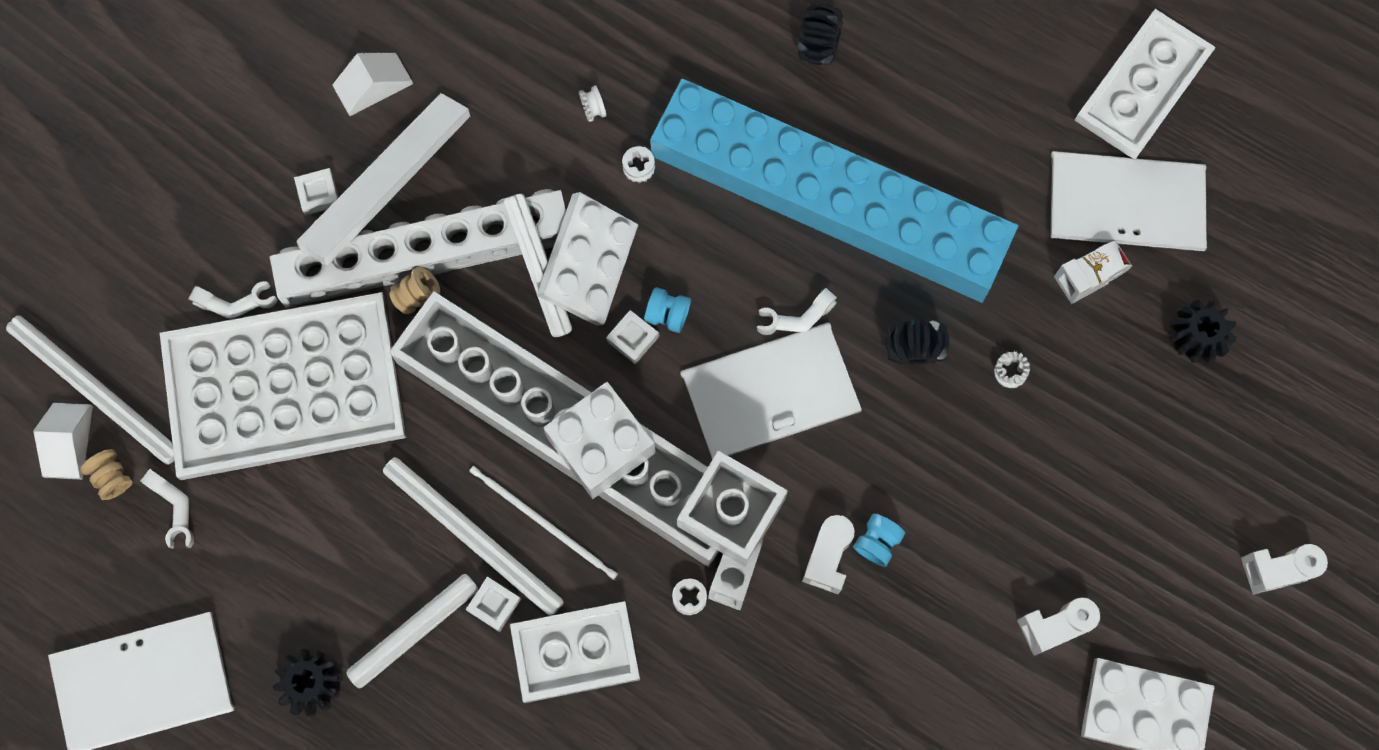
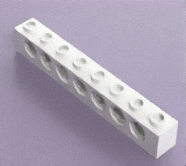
M544 189L535 192L531 197H527L526 201L531 215L539 218L535 226L543 248L548 249L554 247L566 209L561 190ZM506 198L499 200L496 205L483 208L477 205L469 206L462 209L461 213L448 216L445 214H433L426 217L425 221L417 223H394L389 226V229L382 231H360L327 266L299 247L282 249L280 254L270 256L277 298L285 308H291L400 283L406 276H411L413 269L419 266L426 268L435 275L522 255L504 205ZM499 224L503 226L502 231L496 235L486 233V230L491 225ZM463 232L467 234L466 239L460 243L450 242L451 237L456 233ZM427 240L431 242V245L425 251L419 252L414 250L416 244L420 241ZM383 250H395L389 259H378L379 254ZM358 257V261L353 267H342L343 262L347 258ZM314 265L322 266L317 275L306 276L307 270Z

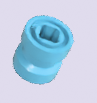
M655 287L646 308L644 321L652 325L661 323L667 325L670 331L680 333L688 315L691 298L682 295L673 297L668 295L666 290Z
M873 513L867 523L868 530L866 534L859 536L853 548L871 562L886 567L892 557L891 550L893 546L900 544L906 533L893 521Z

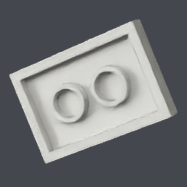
M581 192L572 194L537 296L596 326L604 325L638 224Z
M625 601L510 624L523 703L640 680Z
M1096 658L1093 662L1080 737L1134 750H1204L1214 686Z

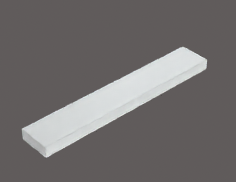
M440 93L296 241L299 248L327 266L470 117L468 108Z

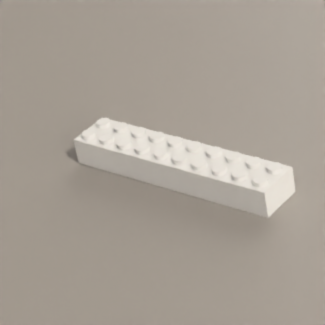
M433 291L389 351L395 362L580 483L547 439L543 427L592 392ZM641 425L655 443V454L598 496L702 564L710 567L719 551L677 527L679 514L708 467Z

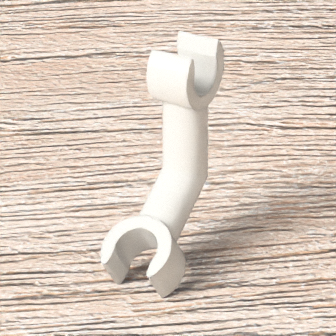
M266 281L257 283L253 287L251 294L233 303L215 297L210 292L197 286L194 287L189 297V300L193 301L192 304L207 311H213L228 319H235L257 307L271 308L278 301L275 296L269 297L266 300L259 299L260 293L270 288L269 283Z
M825 288L801 317L777 315L770 308H762L758 310L759 315L772 318L773 323L770 326H757V331L762 335L773 334L776 330L806 332L822 315H826L837 303L835 301L837 297Z
M149 469L140 481L173 504V524L165 537L167 546L173 549L175 536L178 533L184 532L186 535L185 544L188 548H191L194 544V535L188 529V496L156 472Z

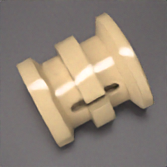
M419 266L413 269L411 276L408 275L400 283L393 285L389 295L394 306L403 314L409 315L416 311V307H422L433 291L440 295V287L434 275L426 268Z
M113 449L95 454L86 460L80 468L84 475H91L89 481L94 488L100 489L98 495L101 500H110L119 496L133 483L129 476L123 475L124 468L121 463L114 461L117 453Z

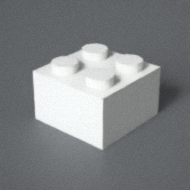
M608 382L601 385L543 427L549 442L592 499L655 454V443Z
M718 450L679 514L677 527L746 567L784 503L788 490Z

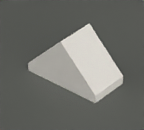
M357 53L333 83V87L349 116H352L413 83L396 53Z
M53 403L33 432L42 477L83 480V473L80 468L86 459L93 410L92 405Z

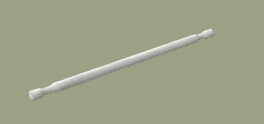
M473 466L470 469V473L481 478L486 485L594 566L602 569L610 578L614 580L617 577L618 573L606 567L602 561L490 477H486L478 468Z

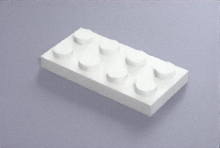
M1155 9L1083 106L1075 121L1135 160L1215 47Z

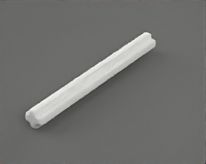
M15 316L7 324V332L157 458L168 465L174 462L173 444L167 437L22 316Z
M394 457L385 465L383 473L548 616H553L563 605L562 598L400 459Z

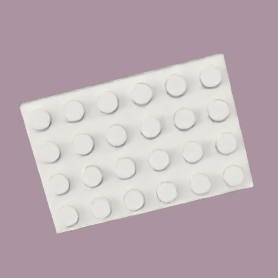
M382 292L160 333L176 477L180 480L406 438L395 361L389 353L392 349L385 296Z

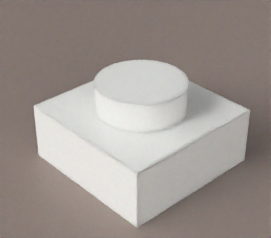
M330 168L294 177L301 208L305 216L327 210L339 198Z
M630 310L606 339L610 345L636 364L659 338V332Z
M487 577L466 608V611L500 632L521 598Z

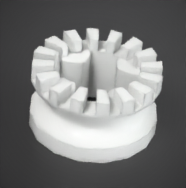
M597 86L591 87V91L588 93L584 92V90L579 91L581 103L586 106L583 109L586 110L585 115L589 122L593 121L596 115L601 116V118L606 117L605 107Z
M641 146L632 147L625 152L622 164L623 172L627 179L641 183V181L646 182L647 179H650L655 169L652 152L646 147ZM635 157L640 158L641 161H648L644 164L643 171H638L636 167H629L633 165Z
M1015 351L1004 353L995 365V377L1004 387L1017 388L1027 379L1030 364L1021 353L1018 354ZM1011 362H1015L1018 364L1017 371L1022 373V375L1015 374L1012 378H1008V376H1005L1006 369L1002 365L1009 366Z
M689 578L680 581L673 589V605L677 611L684 615L690 616L699 613L706 605L707 593L705 587L695 579ZM686 588L691 591L696 588L699 591L696 596L699 603L696 606H693L691 603L683 606L680 603L683 598L680 592L681 589Z

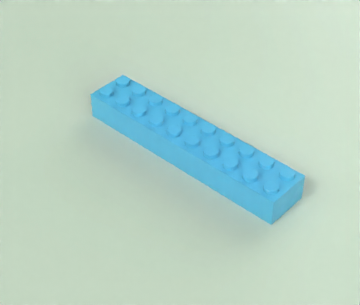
M681 79L650 139L651 152L654 158L981 303H983L994 282L1019 226L685 79Z

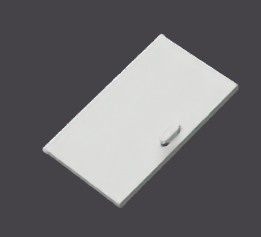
M1052 151L1050 238L1105 243L1117 241L1118 244L1195 251L1206 250L1205 164L1137 158L1134 160L1133 158Z
M829 322L812 327L806 332H797L680 371L712 460L718 450L730 456L861 412L862 410Z
M212 612L48 655L67 750H92L232 712L235 709L232 704Z

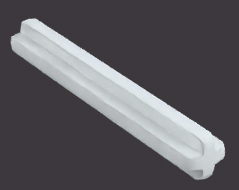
M516 194L506 198L504 205L537 293L548 264V259L525 195ZM538 296L551 335L553 337H560L570 333L572 325L566 310Z
M467 574L461 575L351 666L346 672L350 681L357 688H363L475 595L478 587Z

